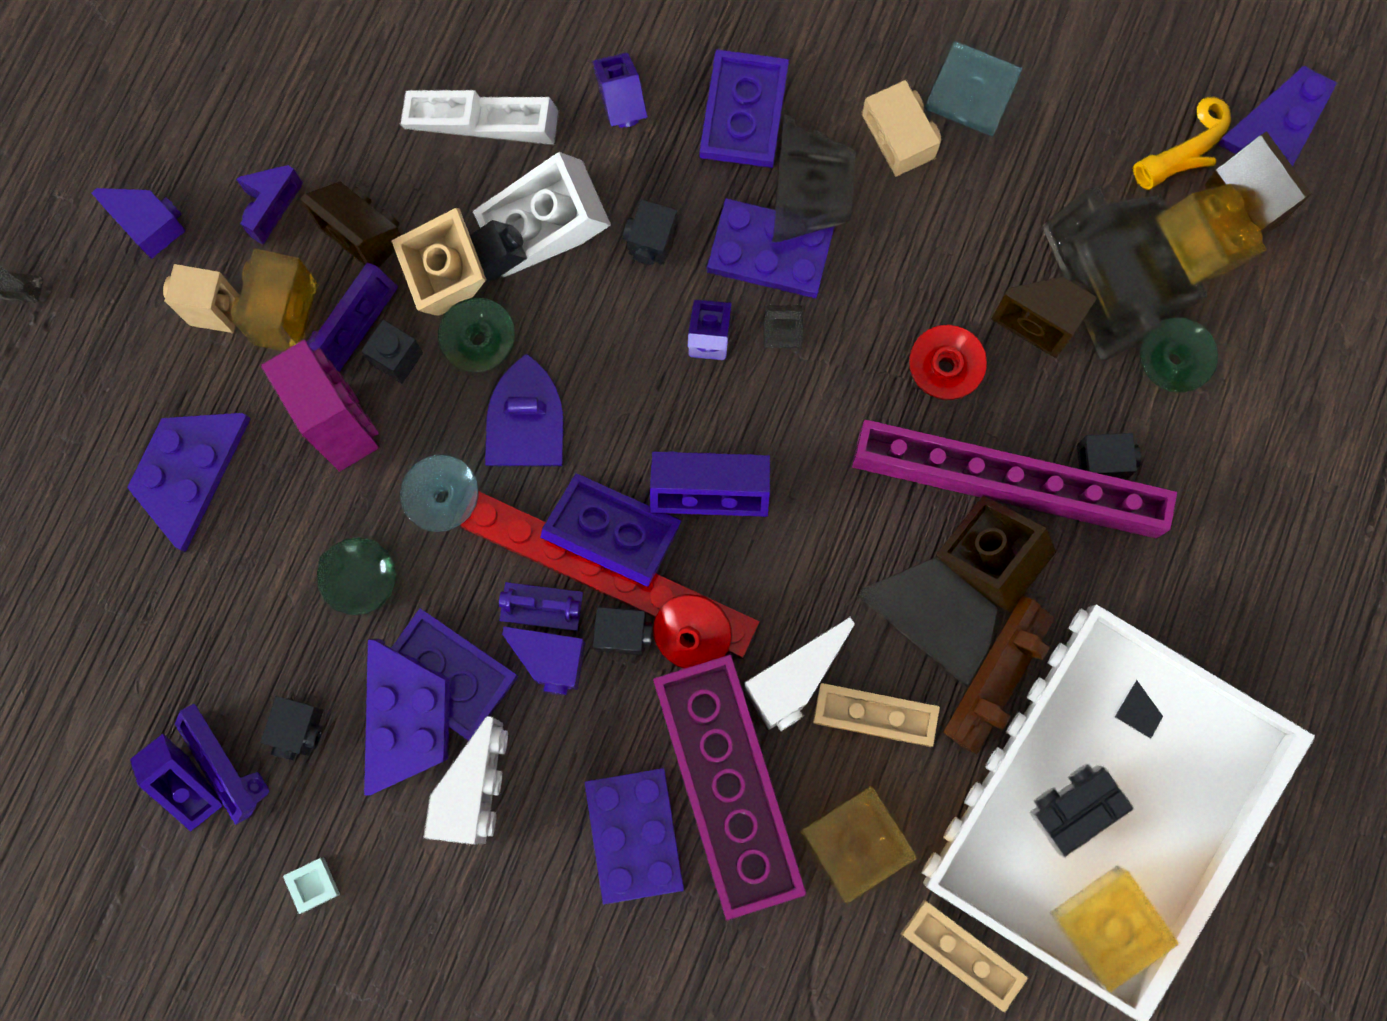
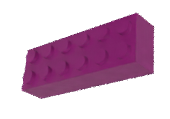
M728 655L654 678L653 681L726 921L805 896L804 885L732 656Z

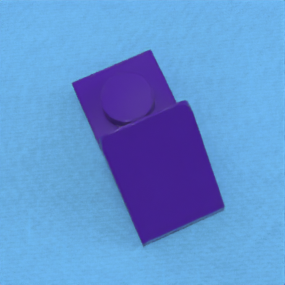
M288 165L244 175L236 179L243 190L256 199L255 202L249 203L245 208L243 220L240 224L252 239L261 244L265 243L303 185L295 169Z
M694 300L687 345L690 357L714 360L726 359L731 303Z

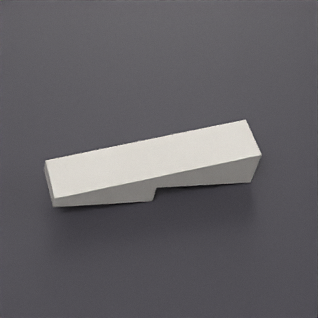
M475 90L406 91L401 126L404 129L554 145L559 110L550 97H479Z

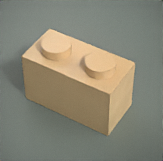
M906 80L867 97L862 112L864 120L895 176L935 159L941 142L938 127L933 121L929 122L923 112L924 105L919 93L916 90L912 91Z
M174 264L171 276H168L164 282V301L189 326L234 333L242 297L218 271Z

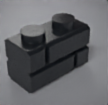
M1085 764L1068 776L1071 784L1059 792L1053 787L1034 800L1037 807L1029 812L1056 852L1064 858L1134 810L1130 801L1122 790L1119 789L1117 783L1104 766L1096 765L1092 768L1089 764Z

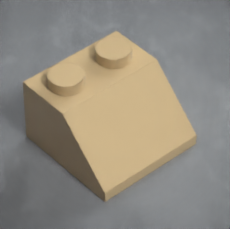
M454 208L391 240L417 311L440 316L469 302L486 281L459 208Z

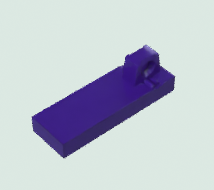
M367 262L318 332H312L307 341L308 345L313 351L321 348L328 360L340 372L398 286L377 266Z
M195 703L180 710L175 726L236 825L249 818L256 808V804L270 792L266 783L258 772L239 777Z

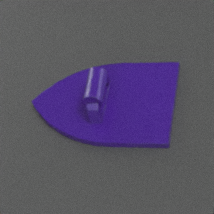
M527 354L506 371L491 396L486 421V466H563L564 422L561 400L549 375Z

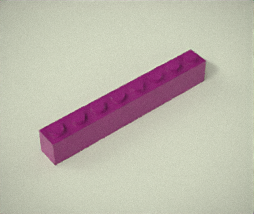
M864 419L860 429L852 468L980 498L985 496L993 501L1155 539L1170 531L1177 497L1176 491Z

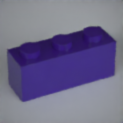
M652 451L650 513L768 517L770 455Z

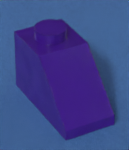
M628 52L592 61L610 125L630 127L637 124L639 119L647 118L639 75Z
M96 188L91 192L151 259L186 231L177 220L182 215L167 197L160 201L151 190Z
M503 626L502 635L533 679L538 684L544 685L543 692L567 695L568 689L578 690L586 644L583 639Z
M161 734L130 759L137 785L189 831L195 829L223 806L217 794L191 759L164 734Z

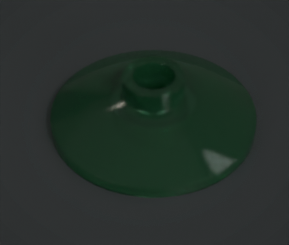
M485 298L466 299L452 306L442 318L438 330L439 346L446 359L455 367L467 372L488 371L500 365L509 356L515 341L514 324L508 312L498 303ZM477 334H482L485 336V341L482 344L476 345L472 343L473 337Z
M1168 318L1155 324L1144 336L1140 346V361L1146 375L1157 386L1171 392H1190L1203 386L1213 376L1218 364V349L1212 335L1199 323L1186 318ZM1169 354L1178 355L1180 364L1172 363L1169 359Z

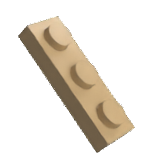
M821 683L813 724L933 747L940 706Z
M925 900L901 932L903 937L1003 1012H1006L1028 979L1027 976Z

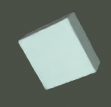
M319 858L283 876L299 914L340 895L325 858Z

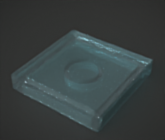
M954 41L925 109L993 137L1023 68Z

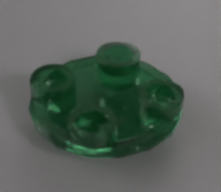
M361 537L345 539L324 552L318 561V589L325 602L336 611L349 615L368 614L381 607L392 594L396 581L395 565L388 551L374 540Z

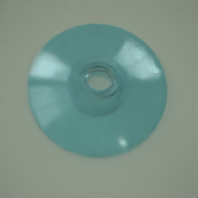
M447 455L430 456L417 462L405 475L400 490L401 505L407 517L420 528L434 532L451 530L465 522L472 514L478 500L477 480L470 468L461 460ZM447 491L449 493L448 499L442 503L437 502L436 497L438 493Z

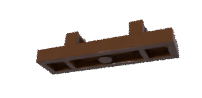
M1021 596L943 732L965 750L976 755L993 726L1000 729L1005 728L1011 715L1004 712L1003 708L1032 657L1043 660L1050 649V646L1042 640L1055 618L1045 611L1034 599Z

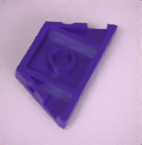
M231 413L161 418L127 488L175 548L184 552L187 551L250 422V418L247 415Z
M375 638L368 640L364 795L377 793L448 759L450 678L434 669L429 670L421 665L420 661L407 654L402 655L386 646L385 642L381 639Z

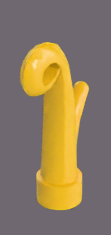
M1217 97L1202 99L1197 106V116L1200 122L1209 129L1156 156L1149 155L1134 164L1133 173L1139 185L1146 190H1150L1175 173L1191 168L1216 165V158L1200 156L1219 142L1228 131L1231 123L1228 105ZM1208 110H1212L1216 114L1217 119L1209 115Z

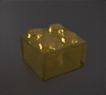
M1231 184L1193 193L1156 217L1192 285L1228 273L1267 250L1262 242L1263 236L1260 229L1251 222L1244 209L1242 196L1237 190L1233 189Z
M254 248L251 260H247L243 267L242 280L244 284L240 297L237 296L232 304V322L255 346L284 352L303 340L318 284L300 258Z
M872 786L863 789L799 830L845 903L854 900L917 859V856Z
M1118 865L1049 912L1098 984L1108 993L1180 944L1130 872Z

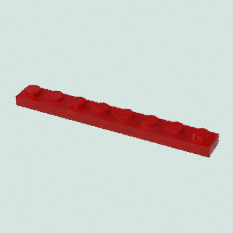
M476 491L459 524L461 528L634 609L645 611V614L656 618L661 607L676 596L684 594L704 596L658 574L654 575L649 587L546 541L540 538L542 528L546 522L479 491ZM712 600L725 612L731 625L732 640L727 652L743 659L760 621Z

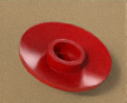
M940 325L928 329L916 340L910 353L909 367L914 381L925 393L942 400H955L969 395L980 385L986 373L987 358L981 342L971 332L959 326ZM942 361L949 362L952 365V371H942L939 363Z
M695 594L676 596L661 607L654 620L653 633L658 649L671 663L686 669L724 657L730 647L732 629L727 615L720 606L704 596ZM683 633L692 634L695 642L687 641L683 637Z

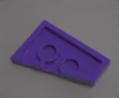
M1303 66L1221 138L1217 145L1237 154L1258 136L1267 131L1293 167L1337 82Z

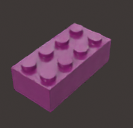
M302 340L261 364L262 369L300 433L339 472L379 449L373 438L379 434L378 430L361 406L357 404L360 401L349 383H346L341 373L336 370L321 348L313 351L308 343Z

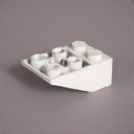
M493 717L485 718L431 794L424 838L467 844H486L487 836H493L496 825V812L490 811L493 795H499L502 783V771L496 770L499 754L505 755L508 742V731L503 730V723Z

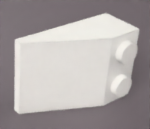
M561 152L553 155L473 211L480 228L491 220L513 225L523 238L522 247L528 259L503 274V277L577 247L611 226L583 161Z
M851 617L745 682L743 690L768 730L777 725L779 730L783 731L803 717L800 710L808 703L855 625Z

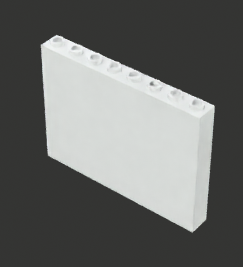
M1093 605L1088 607L1086 611L1081 608L1071 621L1068 629L1073 631V634L1066 645L1059 643L1048 660V664L1053 667L1045 680L1039 677L1032 686L1027 696L1032 702L1024 715L1018 712L1009 724L1006 733L1011 737L1003 750L997 747L991 754L985 766L990 772L982 785L976 782L970 789L964 801L968 808L961 820L955 817L947 827L943 835L947 843L940 855L934 852L926 862L922 870V874L926 876L923 883L928 889L1135 1020L1149 1021L1315 736L1100 606ZM1136 680L1163 715L1151 739L1115 718ZM1085 764H1089L1092 768L1096 765L1104 766L1117 783L1119 789L1122 790L1130 801L1134 810L1064 858L1056 852L1029 812L1037 807L1034 800L1053 787L1059 792L1071 784L1068 776Z

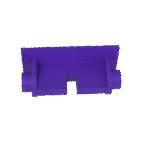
M505 582L504 592L501 591L499 597V607H501L499 621L578 631L583 592Z

